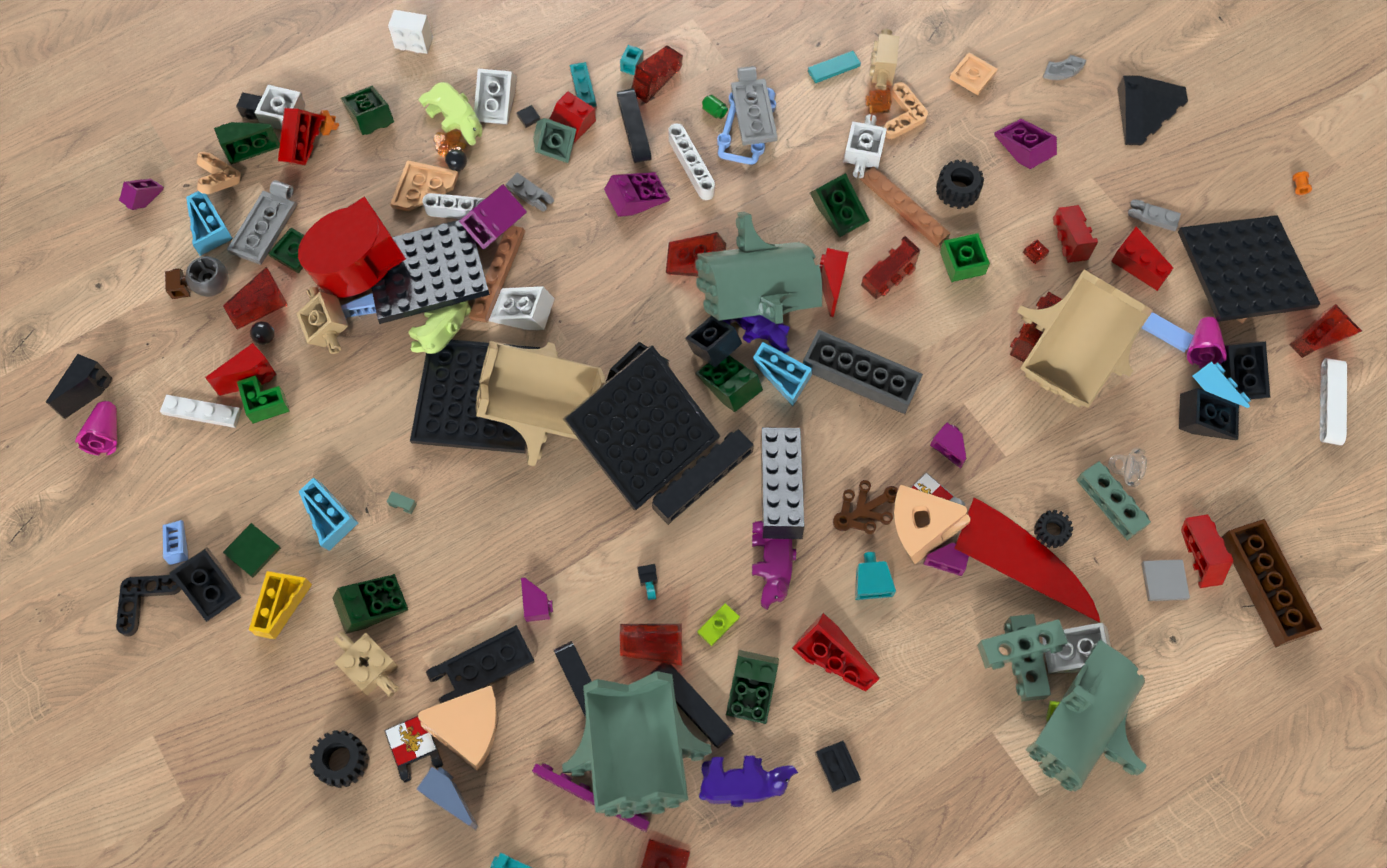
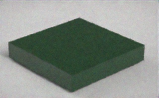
M290 228L268 253L269 256L299 274L303 267L299 262L298 249L304 235Z
M250 523L223 553L253 578L281 547Z

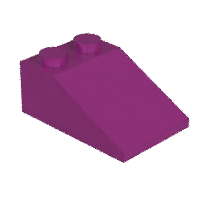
M1019 119L994 132V136L1014 159L1029 169L1057 155V136L1023 119Z

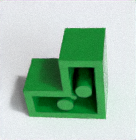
M256 376L237 382L246 416L252 424L290 412L286 396L280 386L264 391L262 384Z

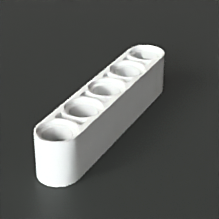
M672 124L669 127V143L699 197L703 200L712 199L715 190L712 176L681 124Z
M429 193L423 197V205L429 216L462 219L486 198Z
M1325 358L1321 364L1320 441L1343 445L1347 435L1346 361Z

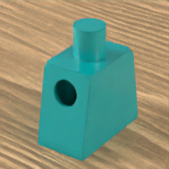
M875 552L864 553L865 563L858 564L856 568L855 600L893 597L896 588L887 562H877Z

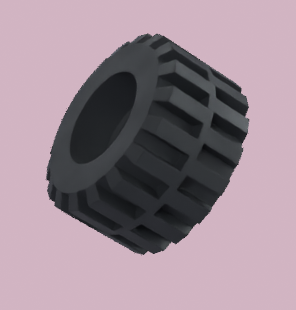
M955 160L954 163L952 161L948 162L941 170L936 184L938 198L944 200L943 203L945 205L949 204L951 208L956 206L957 209H961L962 206L964 208H968L969 205L972 206L978 200L984 184L982 171H978L979 167L977 165L973 166L972 162L967 163L966 160H962V162ZM953 182H962L967 187H959L955 185Z
M335 730L333 734H324L325 738H319L317 740L319 744L317 746L313 745L312 750L314 754H310V759L312 760L310 767L314 770L313 774L320 781L336 788L351 786V782H358L357 777L359 775L363 777L365 774L363 769L368 767L366 760L369 759V755L366 753V746L355 735L344 730L341 732ZM339 748H348L350 759L347 765L341 770L332 771L329 766L332 753Z

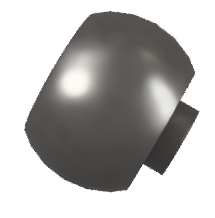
M203 256L189 264L186 270V281L190 289L196 294L211 297L225 289L228 283V272L224 264L218 259Z

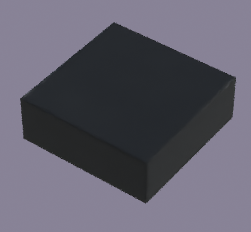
M532 105L516 112L517 117L525 128L540 120V116Z

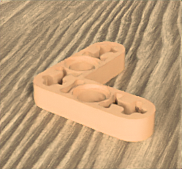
M902 82L894 84L892 96L905 113L885 123L884 128H887L885 137L888 139H894L923 124L928 115L926 108L909 87ZM912 101L914 105L908 106L905 102ZM907 120L910 124L903 125L901 121Z
M198 153L196 163L211 173V175L198 179L197 190L199 192L212 194L240 183L241 173L210 153Z

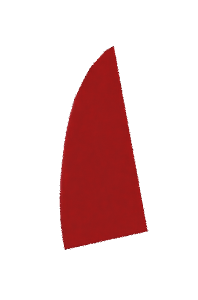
M973 498L967 514L970 517V523L961 530L954 549L1100 623L1099 613L1088 591L1077 576L1054 553L1010 518L986 503Z

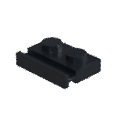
M844 740L815 752L832 793L861 780Z

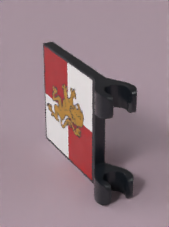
M418 716L384 730L398 768L399 776L404 783L411 780L407 765L427 756H430L432 764L436 769L443 766L434 738L422 728Z

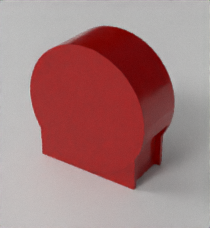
M365 196L352 205L333 211L319 219L306 232L298 249L300 264L321 291L338 298L354 296L370 289L390 269L406 260Z

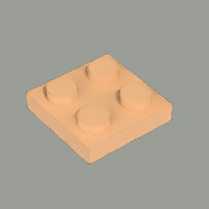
M968 53L951 73L949 79L979 95L994 77L997 69L973 54Z

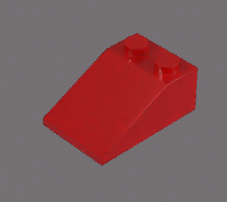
M827 248L826 255L822 254L819 268L822 278V291L829 315L834 317L849 252Z
M252 343L205 378L216 393L221 396L239 391L238 381L256 376L263 385L270 382L277 374L266 357Z

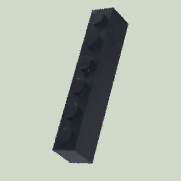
M739 429L734 433L730 432L720 445L716 444L712 447L706 457H700L692 469H686L679 480L672 481L667 486L666 491L658 493L653 498L652 509L669 525L753 452L754 444Z

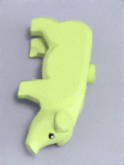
M440 82L435 84L430 91L424 93L418 99L423 107L428 105L426 112L431 118L437 113L442 112L445 120L441 123V128L445 133L453 129L461 130L462 135L470 145L476 144V136H482V126L471 105L468 103L467 97L463 93L459 94L449 83Z
M468 301L425 312L424 316L428 317L425 325L412 327L409 330L410 337L418 340L412 341L411 351L429 354L441 351L458 332L465 316L470 314L471 307Z

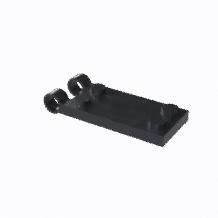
M516 625L439 665L431 667L426 671V675L430 682L438 681L446 674L448 675L455 690L441 696L438 699L441 704L488 687L535 663V660ZM461 676L462 679L460 681H457L456 677Z

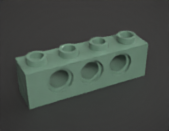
M1100 461L1082 472L1077 478V482L1127 541L1151 523L1148 515L1140 510L1133 497L1124 491L1121 483L1112 477L1109 469L1102 465ZM1098 482H1102L1105 487L1100 486ZM1111 497L1116 498L1118 503L1114 502ZM1124 512L1130 514L1131 518L1125 516Z
M1034 614L1010 616L1004 624L1005 634L1035 626ZM1019 642L1020 648L1027 650L1026 644ZM1030 656V662L1023 661L1018 664H1012L1013 674L1017 676L1018 681L1016 691L1018 696H1021V701L1046 699L1051 695L1043 656L1032 659ZM1026 674H1031L1034 682L1028 681Z
M1058 619L981 640L977 647L985 669L992 667L993 670L1004 667V664L1012 662L1014 665L1023 662L1024 658L1030 656L1032 659L1044 656L1043 653L1050 651L1051 654L1061 652L1068 641ZM1038 637H1043L1047 644H1041ZM1019 642L1025 643L1027 650L1021 649ZM999 647L1005 648L1008 655L1001 654Z

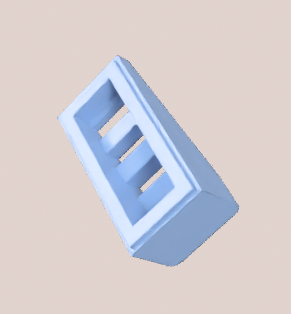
M372 293L341 305L346 318L376 313Z
M180 520L162 525L163 558L169 565L187 561L188 549L184 522ZM178 530V532L169 534V532Z

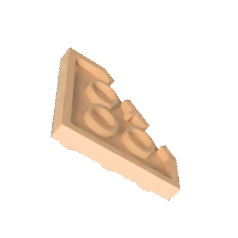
M407 160L390 203L391 208L409 212L423 205V197L426 194H446L454 190L459 176L458 171Z

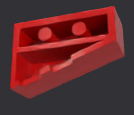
M1137 226L1117 250L1111 261L1156 291L1159 290L1174 269Z

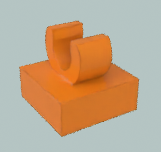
M321 110L320 115L326 116V119L322 121L319 129L322 135H329L331 130L338 129L339 123H334L336 116L330 115L328 110Z

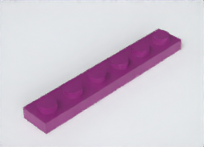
M542 763L541 766L535 764L532 770L534 775L595 806L594 793L590 792L591 787L581 782L579 785L571 782L573 778L562 772L560 775L554 773V768L545 763ZM642 813L634 814V817L621 818V815L615 816L644 832H647L650 826V822L647 821L648 817Z

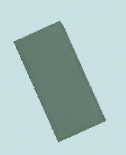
M393 491L386 501L389 506L403 508V511L412 514L417 505L415 500Z

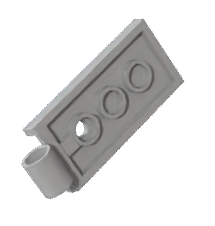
M755 66L738 68L739 82L731 83V90L742 145L777 141L778 137L765 79L757 80Z
M274 180L270 186V193L262 191L227 248L230 254L260 265L263 263L297 206L296 202L288 200L292 197L293 186Z

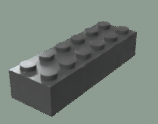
M818 330L803 360L804 365L812 368V375L903 414H906L923 376L922 373L821 330Z

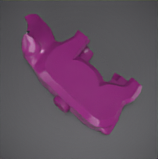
M762 521L753 522L752 533L757 534L752 535V547H764L763 561L752 564V576H761L766 582L761 596V606L768 610L772 603L782 602L788 594L793 561H796V549H792V539H762Z

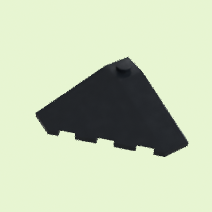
M1123 75L1117 90L1125 145H1143L1150 134L1154 135L1162 127V123L1165 120L1169 121L1177 113V109L1180 106H1185L1188 102L1186 87L1144 76Z

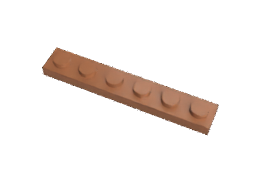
M874 166L861 178L865 185L936 247L950 236L948 230Z
M511 226L504 232L485 277L490 295L475 300L469 314L471 320L488 323L526 232L523 227Z

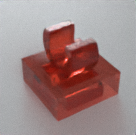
M1038 239L1023 250V253L1034 264H1037L1050 252Z

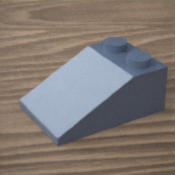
M431 767L417 787V790L476 830L478 825L457 785L452 781L454 777L441 767L438 770Z

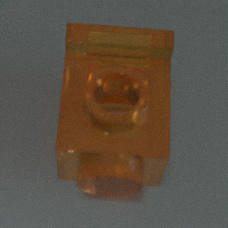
M890 88L869 91L868 96H865V106H868L869 113L890 112L892 104Z

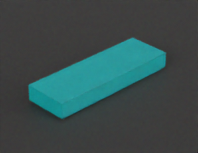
M850 51L808 67V72L816 84L861 66V62L855 52Z
M587 63L570 65L576 96L590 106L597 107Z

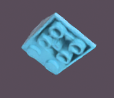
M1211 361L1193 375L1194 379L1205 391L1246 408L1250 407L1248 403L1251 400L1244 392L1239 394L1235 389L1238 385L1231 377L1226 379L1223 375L1226 371L1218 362L1214 364Z

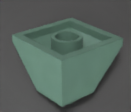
M546 118L538 120L533 137L535 152L568 163L576 129Z

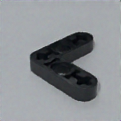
M158 575L124 579L120 585L117 631L127 637L137 632L141 597L175 595L179 593L181 588L177 583L172 586V589L168 586H162V583L165 585H170L172 581L176 583L171 575ZM156 581V588L152 591H147L148 583ZM131 584H134L135 586H141V589L134 587L129 591L127 587H131ZM128 602H133L134 608L129 612H125V605ZM130 623L131 627H128L126 631L123 627Z

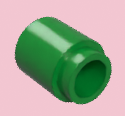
M714 95L706 96L702 101V109L714 118L722 119L728 111L726 104Z

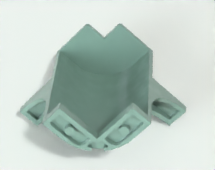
M738 212V218H736V227L738 229L736 243L739 249L697 254L695 265L698 270V278L696 279V285L701 292L705 293V300L703 301L704 310L717 320L762 315L778 324L783 323V314L822 307L821 272L819 265L814 263L816 256L811 248L801 242L784 244L764 242L756 233L752 223V216L749 213Z
M1102 640L1095 643L1090 650L1091 654L1037 740L1026 748V751L1030 753L1029 756L1033 760L1041 762L1039 767L1043 769L1042 772L1050 778L1059 780L1061 786L1068 791L1073 790L1075 792L1082 788L1102 753H1104L1108 760L1122 765L1123 770L1131 775L1135 774L1137 776L1143 773L1147 767L1132 750L1125 728L1127 713L1144 686L1145 678L1141 674L1138 675L1136 665Z
M656 671L629 685L600 679L584 685L586 709L584 734L574 755L562 764L563 773L572 774L573 777L583 776L584 772L592 771L595 813H605L606 817L621 815V818L634 817V814L647 812L661 814L665 812L666 808H677L680 806V803L687 801L688 793L683 758L699 761L704 759L705 755L712 753L711 745L697 739L682 721L676 705L672 674Z

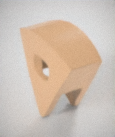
M900 485L894 508L896 529L908 556L916 564L968 525L970 517L967 515V508L963 505Z
M492 686L422 710L418 714L422 728L476 771L480 769L488 757L496 734L497 711Z

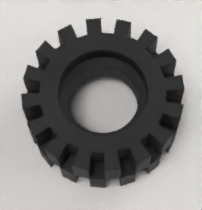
M1049 510L1043 513L1034 526L1036 528L1034 534H1038L1036 539H1041V544L1044 545L1046 543L1048 548L1051 546L1053 548L1063 546L1073 534L1071 533L1073 531V527H1071L1073 523L1068 521V515L1064 517L1062 516L1064 512L1060 511L1058 514L1057 510L1052 512ZM1047 524H1057L1061 529L1060 534L1056 536L1051 535L1047 531Z

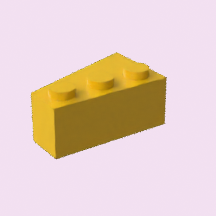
M267 571L249 631L255 636L276 639L311 588L312 584L304 577Z

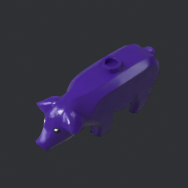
M762 315L723 320L729 325L737 322L741 328L746 330L742 338L748 343L758 338L766 339L772 347L782 353L790 351L787 346L790 327L785 324H775Z
M754 755L744 756L743 769H731L724 772L722 764L724 757H712V760L704 761L702 764L704 779L700 786L699 798L712 804L731 803V807H742L744 803L760 802L771 797L783 795L791 777L797 774L798 771L793 765L777 767L767 772L762 768V758H756Z

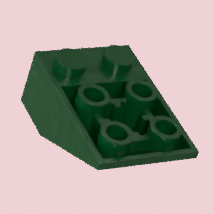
M730 355L716 367L707 363L695 373L713 394L733 412L739 410L763 391L758 375Z
M395 574L338 587L332 597L345 634L366 629L408 611Z
M739 650L726 716L763 724L767 723L779 658Z

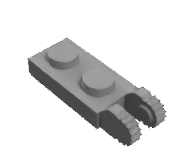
M516 173L506 183L508 190L543 212L547 207L540 199L549 204L554 202L553 197L519 173Z
M1141 200L1131 201L1130 206L1132 208L1129 210L1128 216L1141 222L1176 231L1181 213L1148 203L1145 204Z

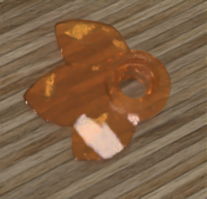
M452 130L446 134L437 132L433 139L436 144V151L440 156H446L453 149L462 151L467 147V144L460 142L461 133L459 131Z

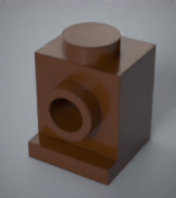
M173 269L165 271V291L171 299L190 297V292L186 288L188 284L183 270Z

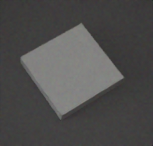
M1183 560L1143 561L1141 563L1148 601L1188 600L1190 598Z

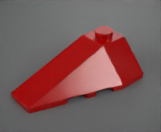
M824 613L810 625L792 647L806 662L812 665L815 663L825 668L826 672L830 674L833 672L841 676L844 681L865 692L880 679L839 626Z

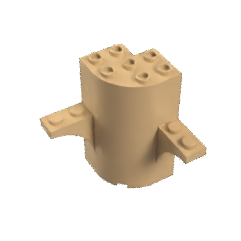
M1083 270L1070 292L1057 304L1039 310L1029 309L1022 305L1017 312L1023 315L1022 320L1029 324H1032V322L1036 323L1037 326L1035 328L1043 332L1020 369L1026 372L1025 377L1038 382L1039 386L1045 390L1059 394L1066 402L1074 404L1079 408L1081 405L1089 408L1112 372L1119 376L1125 374L1130 377L1134 371L1129 365L1130 350L1137 334L1153 309L1088 271Z
M490 341L479 381L480 385L476 398V416L503 422L515 428L523 436L528 446L527 465L535 466L536 461L541 459L542 449L540 448L542 443L546 442L548 433L578 439L563 418L604 385L605 376L599 367L558 358V351H556L555 344L547 342L546 347L541 349H523Z

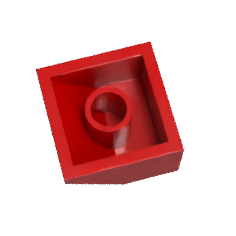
M567 91L557 101L549 120L575 128L576 133L573 141L575 143L596 121L595 108Z

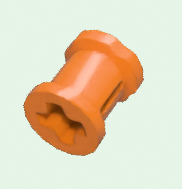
M1306 171L1293 175L1292 179L1296 184L1295 193L1297 195H1304L1312 191V186L1308 181L1309 173Z

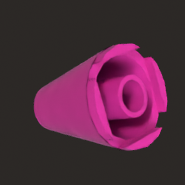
M1212 317L1202 318L1198 323L1188 348L1187 360L1192 365L1193 363L1199 365V368L1205 367L1211 361L1214 364L1218 362L1221 366V362L1226 361L1227 352L1217 319Z
M102 401L96 404L75 439V443L78 442V447L82 451L100 456V453L111 455L116 451L117 408L113 403Z

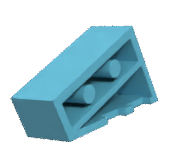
M197 191L186 197L188 214L191 221L190 229L193 236L192 244L200 256L233 239L207 194Z
M762 342L753 357L754 365L785 399L794 406L812 376V368Z
M312 478L299 490L306 511L312 520V526L318 535L320 546L330 551L358 522L323 483L315 478Z

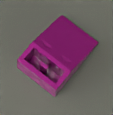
M656 172L612 175L604 188L618 217L633 216L670 200Z
M502 184L459 222L481 248L485 249L524 216L527 211L507 187Z

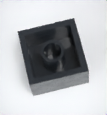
M710 316L685 338L692 352L714 367L743 344L733 326L723 320H717L713 316Z

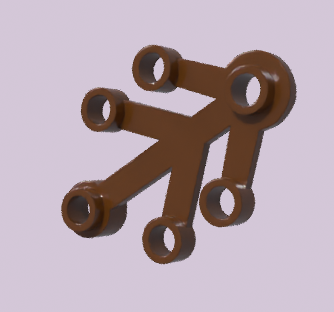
M862 480L859 484L860 492L856 510L850 513V503L854 500L855 493L851 489L845 490L842 496L843 505L841 512L837 513L833 518L834 527L842 532L853 528L865 531L867 534H873L876 530V524L873 521H868L866 524L855 521L859 517L889 525L893 519L890 512L881 514L871 510L885 502L894 503L898 489L894 486H888L882 495L865 504L871 483L868 480ZM866 484L868 489H863L861 485ZM889 491H894L895 495H890ZM845 494H851L852 498H847ZM883 516H888L890 520L885 521ZM845 519L846 523L842 524L839 520ZM871 525L874 529L868 530L867 526Z

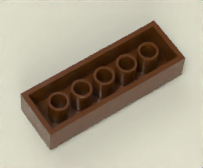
M1265 519L1229 530L1222 536L1228 553L1232 555L1233 564L1275 648L1312 636L1322 630Z

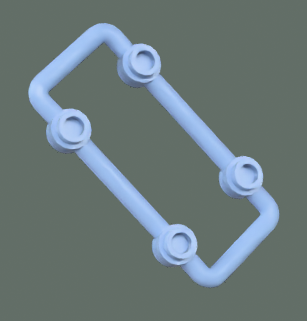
M767 87L773 113L776 109L775 92ZM731 92L729 94L730 108L724 130L717 137V145L719 146L718 156L725 160L753 165L757 163L759 156L764 153V143L751 144L752 158L725 153V149L731 144L729 134L736 112Z

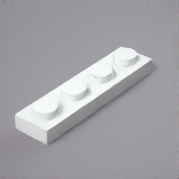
M166 395L160 412L162 415L236 428L241 409Z

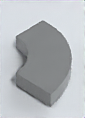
M1070 55L1063 62L1049 61L1043 78L1063 80L1073 77L1082 70L1087 60Z

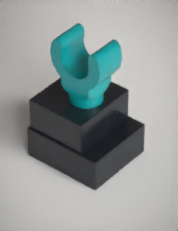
M655 564L637 567L641 587L646 586L648 600L656 599L654 584L658 583Z

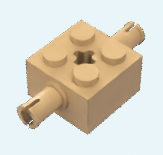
M883 29L881 31L878 41H874L873 51L875 52H872L871 56L872 65L869 76H872V83L876 84V89L879 91L886 90L887 85L892 86L897 66L900 36L892 35L890 29Z
M311 287L307 290L310 301L296 313L308 344L316 346H328L331 354L341 351L337 336L348 327L337 296L319 292L317 287Z
M344 631L338 633L343 641L336 635L334 642L345 653L334 663L367 696L377 686L388 697L393 696L394 693L389 687L395 692L398 691L399 687L388 676L398 667L397 664L366 633L355 643Z

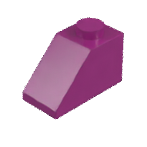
M151 178L125 181L119 201L131 210L146 208L163 191L164 187Z
M947 422L935 435L930 446L961 469L967 459L963 434L956 426L950 425Z
M950 543L928 554L923 564L962 576L966 570L969 556L954 549L956 543Z
M525 577L521 578L524 618L526 622L550 619V613L553 612L552 600L549 601L547 594Z

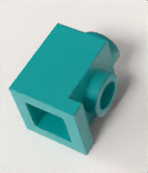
M627 45L620 59V71L636 76L644 59L643 50Z

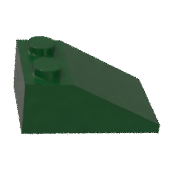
M373 86L341 98L350 117L362 135L371 134L374 130L386 128L394 123L388 103Z
M230 122L214 128L219 144L231 165L280 147L279 140L271 124Z
M846 173L809 192L818 210L839 238L870 221Z

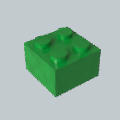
M978 233L943 241L940 254L951 282L986 275L990 262Z

